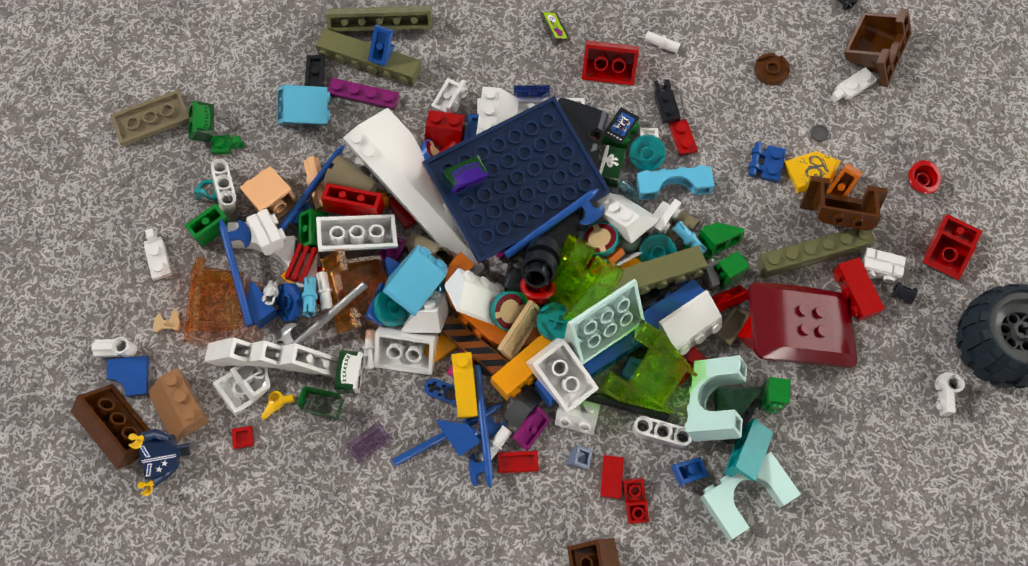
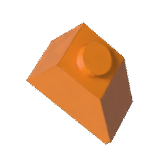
M847 163L826 193L847 197L863 172Z

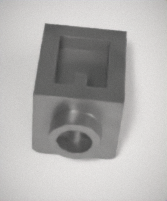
M715 258L706 260L708 266L703 272L704 274L701 275L706 290L720 284L719 274L714 267L722 259L715 261Z

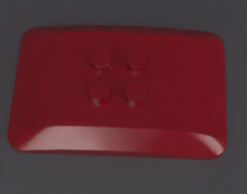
M754 282L749 286L748 296L753 346L757 357L763 360L852 368L857 364L858 358L850 303L842 293L812 287Z

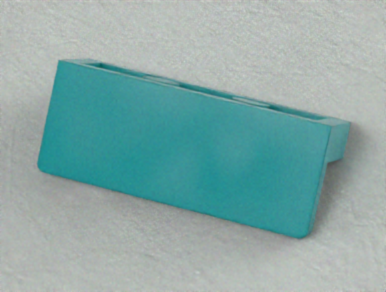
M756 419L747 422L742 429L741 438L736 440L724 473L729 477L741 473L749 480L755 481L773 432Z

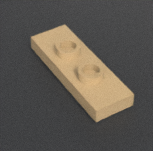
M529 300L497 348L509 360H512L517 355L536 326L537 316L541 308L534 301Z

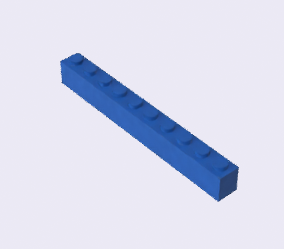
M693 279L689 283L687 281L683 282L675 292L670 291L664 295L661 301L651 303L648 309L643 312L644 324L583 364L591 378L593 379L660 334L659 321L704 292L696 280ZM536 379L535 390L549 408L556 403V400Z

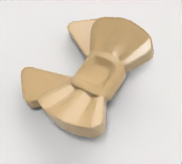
M173 310L169 320H164L160 313L157 314L153 323L154 332L159 333L163 329L179 331L181 328L180 314Z

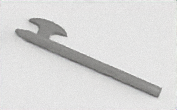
M362 281L296 340L292 337V331L297 324H286L276 333L274 338L275 344L283 341L285 345L294 343L302 345L367 289L368 286Z

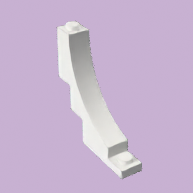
M238 222L228 223V232L238 229ZM245 222L251 232L249 247L245 248L241 240L231 241L232 247L251 249L263 253L248 222ZM286 236V239H284L286 246L269 255L282 263L287 269L298 246L295 236ZM308 252V254H307V256H306V259H305V261H304V265H303V267H302V269H301V271H300V273H299V275H298V278H300V276H301V274H302V272H303V269H304V267H305V265H306V262H307V260H308V258H309V255H310L309 252ZM318 252L308 273V281L309 276L316 278L317 267L321 266ZM296 282L302 294L304 292V284ZM317 300L315 303V312H319V304H317Z
M233 337L208 343L204 362L219 367L259 366L277 368L310 375L320 374L335 379L339 358L296 343L280 346L265 340L249 343Z

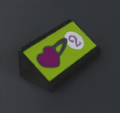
M556 12L540 13V20L553 46L570 41Z

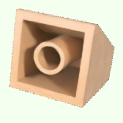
M271 166L260 171L257 176L247 180L240 187L243 194L258 212L268 209L270 215L274 213L277 220L287 214L297 202L292 189Z

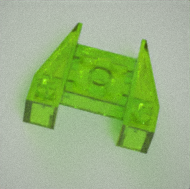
M569 234L561 249L562 257L553 281L557 287V292L547 301V303L557 302L566 306L568 309L563 319L571 321L609 296L624 273V270L617 264L597 255L588 270L586 266L593 257L596 248L588 242Z
M642 319L632 337L649 348L629 381L610 370L601 383L600 388L604 393L619 402L673 414L674 411L666 404L686 371L695 377L698 374L661 330Z

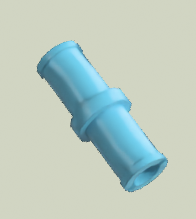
M679 221L672 228L684 240L683 243L685 245L688 244L690 247L699 245L702 254L707 250V247L696 237L697 234L695 232L692 233L682 221Z
M309 276V281L308 277L304 278L302 314L305 317H310V312L312 317L316 315L315 303L318 299V294L316 293L317 279Z

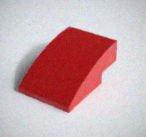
M949 214L944 215L931 239L922 263L958 281L977 247L975 245L983 231Z

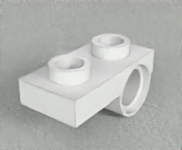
M945 372L938 376L935 381V388L938 390L939 395L936 407L940 410V416L948 417L956 413L955 394L962 391L965 387L964 379L957 374ZM949 382L954 385V389L950 387Z

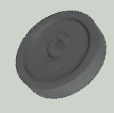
M815 125L811 129L810 134L815 141L822 142L828 138L829 130L823 125Z

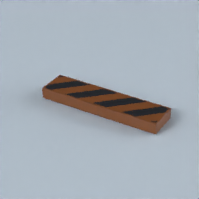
M450 315L446 318L441 333L464 353L471 352L472 359L492 376L508 363L505 358L455 317Z

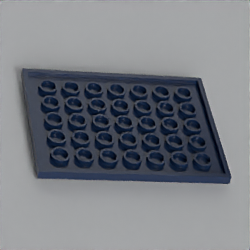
M555 96L422 161V166L478 264L515 245L588 191L596 188L599 189L597 194L589 200L591 204L611 193ZM480 155L488 172L487 179L452 194L442 177L443 171ZM579 207L577 210H575L574 212H572L570 215H572V214H574L575 212L581 210L582 208Z

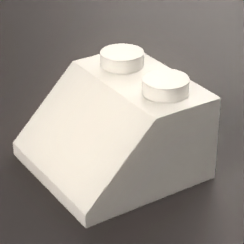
M434 291L416 315L413 316L411 314L405 321L402 333H441L449 314L446 292Z

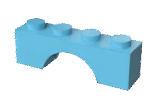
M699 165L695 168L660 169L659 171L652 172L644 170L637 173L635 180L638 200L657 199L659 191L669 184L683 185L693 195L711 194L715 186L711 166L705 167L704 165Z

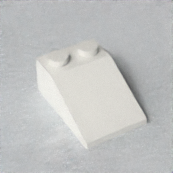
M556 338L526 362L535 377L567 414L599 389L565 339Z

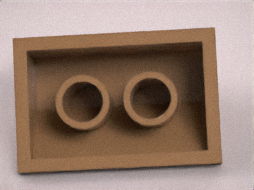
M175 368L159 377L149 390L148 395L165 429L169 434L175 435L176 441L210 423L185 373L180 369Z

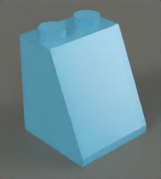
M282 85L278 87L277 124H327V121L330 120V110H327V103L330 102V92H327V87Z
M419 244L416 245L388 277L383 289L385 294L413 316L424 305L448 272L444 261L433 257L428 248L421 247Z

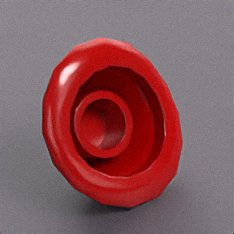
M917 161L908 171L909 185L914 191L931 194L938 190L941 184V174L938 167L931 161Z
M524 278L520 282L521 291L527 300L534 301L537 305L547 303L549 298L557 292L554 282L542 288L529 286Z

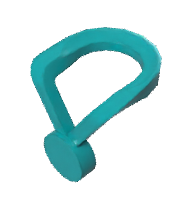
M204 180L194 189L195 199L199 200L201 197H205L209 200H217L215 190L213 195L210 196L206 190L201 189L205 184L213 185L212 180Z

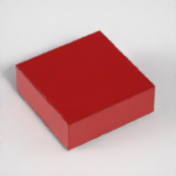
M253 426L231 429L234 450L254 446Z

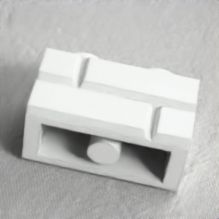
M264 209L257 214L247 217L246 220L264 255H270L286 246L284 242L286 236L282 228L277 229L276 225L279 222L274 213L270 215L268 209Z
M868 247L861 255V261L870 279L878 278L882 279L884 283L894 284L903 277L905 257Z

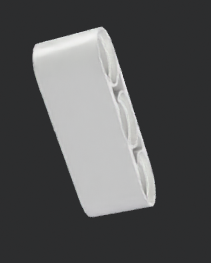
M216 159L211 163V176L218 205L223 213L231 214L236 210V194L229 167L225 160Z
M645 416L638 417L632 429L633 433L639 438L678 449L686 448L692 441L691 437L686 433L685 427ZM637 424H645L647 426V431H640L637 427ZM657 429H664L667 432V436H659ZM677 435H685L687 438V442H680L677 438Z

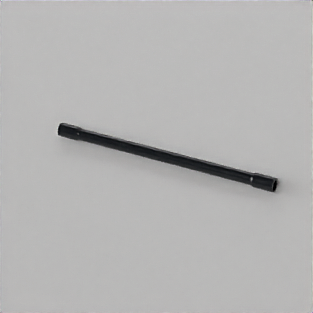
M481 367L482 375L489 377L492 376L484 368ZM536 379L529 386L535 387ZM596 392L585 399L664 422L667 421L669 410L647 406Z

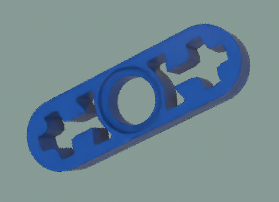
M435 378L426 381L424 390L429 397L457 407L456 399L449 400L446 397L448 391L455 390L454 385ZM435 383L438 389L443 390V396L441 397V392L437 390L431 393L429 385L433 386Z

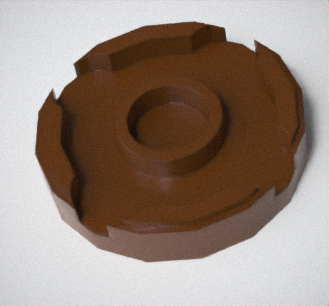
M776 53L764 54L755 63V76L766 85H780L789 76V62L783 56L776 55Z

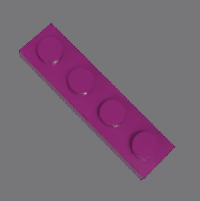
M336 78L331 79L327 92H330L332 97L385 109L389 108L394 111L400 97L398 92Z

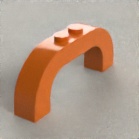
M460 252L448 267L445 283L458 268L473 272L475 264ZM445 288L447 302L455 314L459 316L457 319L464 326L469 325L473 329L472 332L480 339L483 338L487 343L498 348L508 331L501 330L497 326L456 311ZM537 326L534 327L520 350L525 349L541 335Z

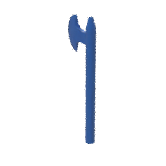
M341 145L334 151L277 229L282 228L283 232L286 230L324 179L327 169L333 168L334 164L331 162L337 156L344 155V153L342 154L344 145Z
M596 188L588 191L506 250L504 255L509 259L532 240L541 236L579 207L585 212L584 218L579 221L581 225H589L596 222L604 213L605 207L603 204L598 208H594L589 200L597 194L599 189Z
M220 220L219 230L246 327H250L254 324L231 241L241 240L245 248H247L251 243V232L247 224L242 220H237L238 229L228 232L224 221Z
M474 365L473 371L483 462L478 463L475 454L472 453L469 458V472L472 484L477 487L479 475L485 473L488 487L491 488L493 470L481 365Z
M502 403L486 408L489 438L494 437L502 425L504 427L507 426V420L502 423H495L491 417L493 413L503 406ZM479 417L467 418L462 422L471 426L479 422ZM442 432L392 460L395 466H398L446 440L447 437Z

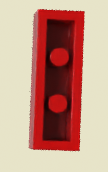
M330 183L326 184L321 197L324 211L346 216L382 215L384 209L383 197L380 193Z
M860 257L840 263L834 268L833 277L839 283L842 289L841 293L846 300H849L851 315L856 318L857 322L879 315L885 310Z

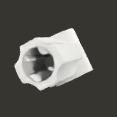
M117 337L116 339L95 340L92 343L91 350L96 358L134 357L137 347L125 337Z

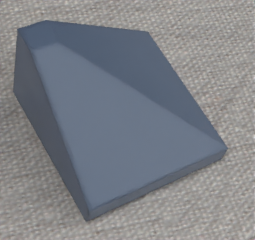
M577 444L574 445L566 465L589 470L593 450Z

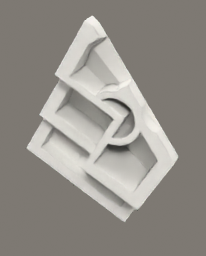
M235 366L230 369V373L213 382L214 388L235 416L270 389L268 367ZM246 395L249 401L242 404L239 397L243 398Z

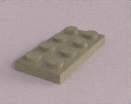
M179 89L110 114L122 147L186 124L189 119V113Z

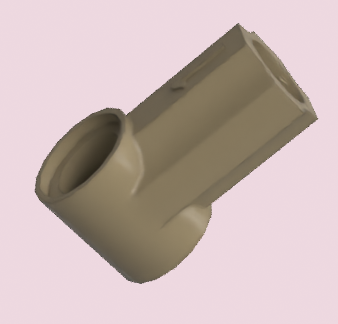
M684 210L674 224L676 225L679 221H682L692 232L700 221ZM671 228L667 236L673 240L677 249L683 242V239Z

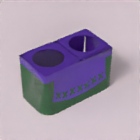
M477 155L443 171L442 177L452 194H455L486 180L488 172L480 155Z

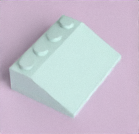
M635 279L631 280L567 323L564 339L582 365L645 323L637 281Z

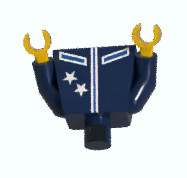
M156 428L142 432L139 436L132 433L128 437L130 440H135L129 446L133 449L139 448L145 480L148 479V482L142 481L137 485L139 489L146 486V489L140 493L143 496L150 495L153 487L158 486L176 472V469L179 468L180 457L191 455L189 443L177 445L175 435Z

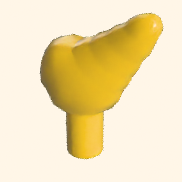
M279 391L271 392L261 419L268 418L284 404L295 402L294 394L283 396Z

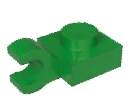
M230 135L213 136L211 139V153L213 155L231 154V149L244 148V141H241L240 136L231 138Z

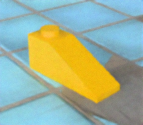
M471 352L451 354L458 419L478 417Z

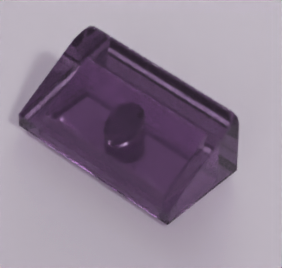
M378 421L346 444V447L358 464H360L392 439Z

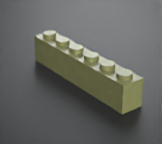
M432 5L328 9L326 13L328 30L334 32L372 31L375 25L391 30L432 29L433 12Z
M325 28L315 44L318 54L325 55L326 59L331 58L340 64L346 63L355 69L367 70V72L373 75H382L388 80H397L403 85L409 84L414 86L422 70L419 59L395 51L392 52L385 66L368 61L370 43Z
M853 228L762 253L758 257L756 264L762 279L864 251L867 247L870 248L876 240L871 230Z
M699 245L591 278L588 287L595 304H597L633 279L637 281L639 294L643 295L648 293L650 289H662L668 286L669 283L675 282V284L685 281L688 277H700L704 274L703 272L708 265Z

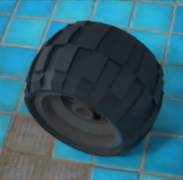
M1009 284L1004 287H994L971 301L967 309L963 311L957 324V330L959 331L956 334V346L961 350L960 358L965 365L968 364L974 371L973 374L979 379H987L991 385L1003 388L1028 387V285Z

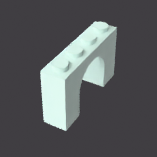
M740 355L694 361V369L691 371L692 385L689 388L690 402L687 405L686 433L694 442L741 438L743 419L735 409L708 411L706 410V402L710 394L719 387L746 383L747 364Z
M772 452L766 454L755 481L766 488L780 508L801 494ZM741 473L732 477L724 476L720 479V485L716 487L713 484L703 490L704 495L700 497L728 541L750 528L734 503V490L736 486L742 481L749 480Z

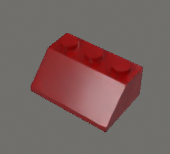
M587 40L581 79L634 86L639 46Z

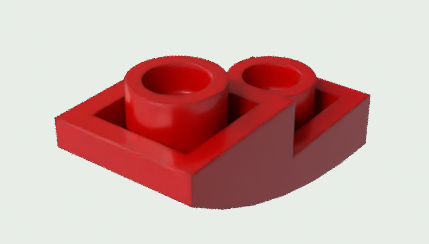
M644 478L622 479L628 524L649 522Z

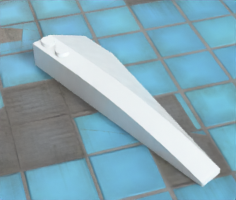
M389 108L357 125L343 137L346 145L436 243L449 249L454 258L462 252L475 264L474 271L472 272L474 275L477 276L485 269L482 262L478 264L452 216L444 209V202L422 166V161L425 159L413 134Z

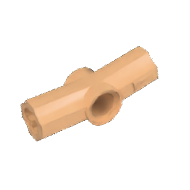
M310 156L303 161L308 186L322 169L319 157ZM324 179L312 194L315 209L318 211H324L321 200L325 189L323 186Z

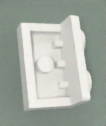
M447 78L432 103L431 109L448 113L457 112L460 100L465 98L468 91L466 81L461 80L458 83Z
M674 199L671 205L662 201L653 213V215L659 218V221L648 229L646 233L650 235L656 233L666 234L671 226L670 222L673 219L676 220L681 213V210H679L681 202Z
M584 400L568 414L559 405L554 424L593 435L600 404Z

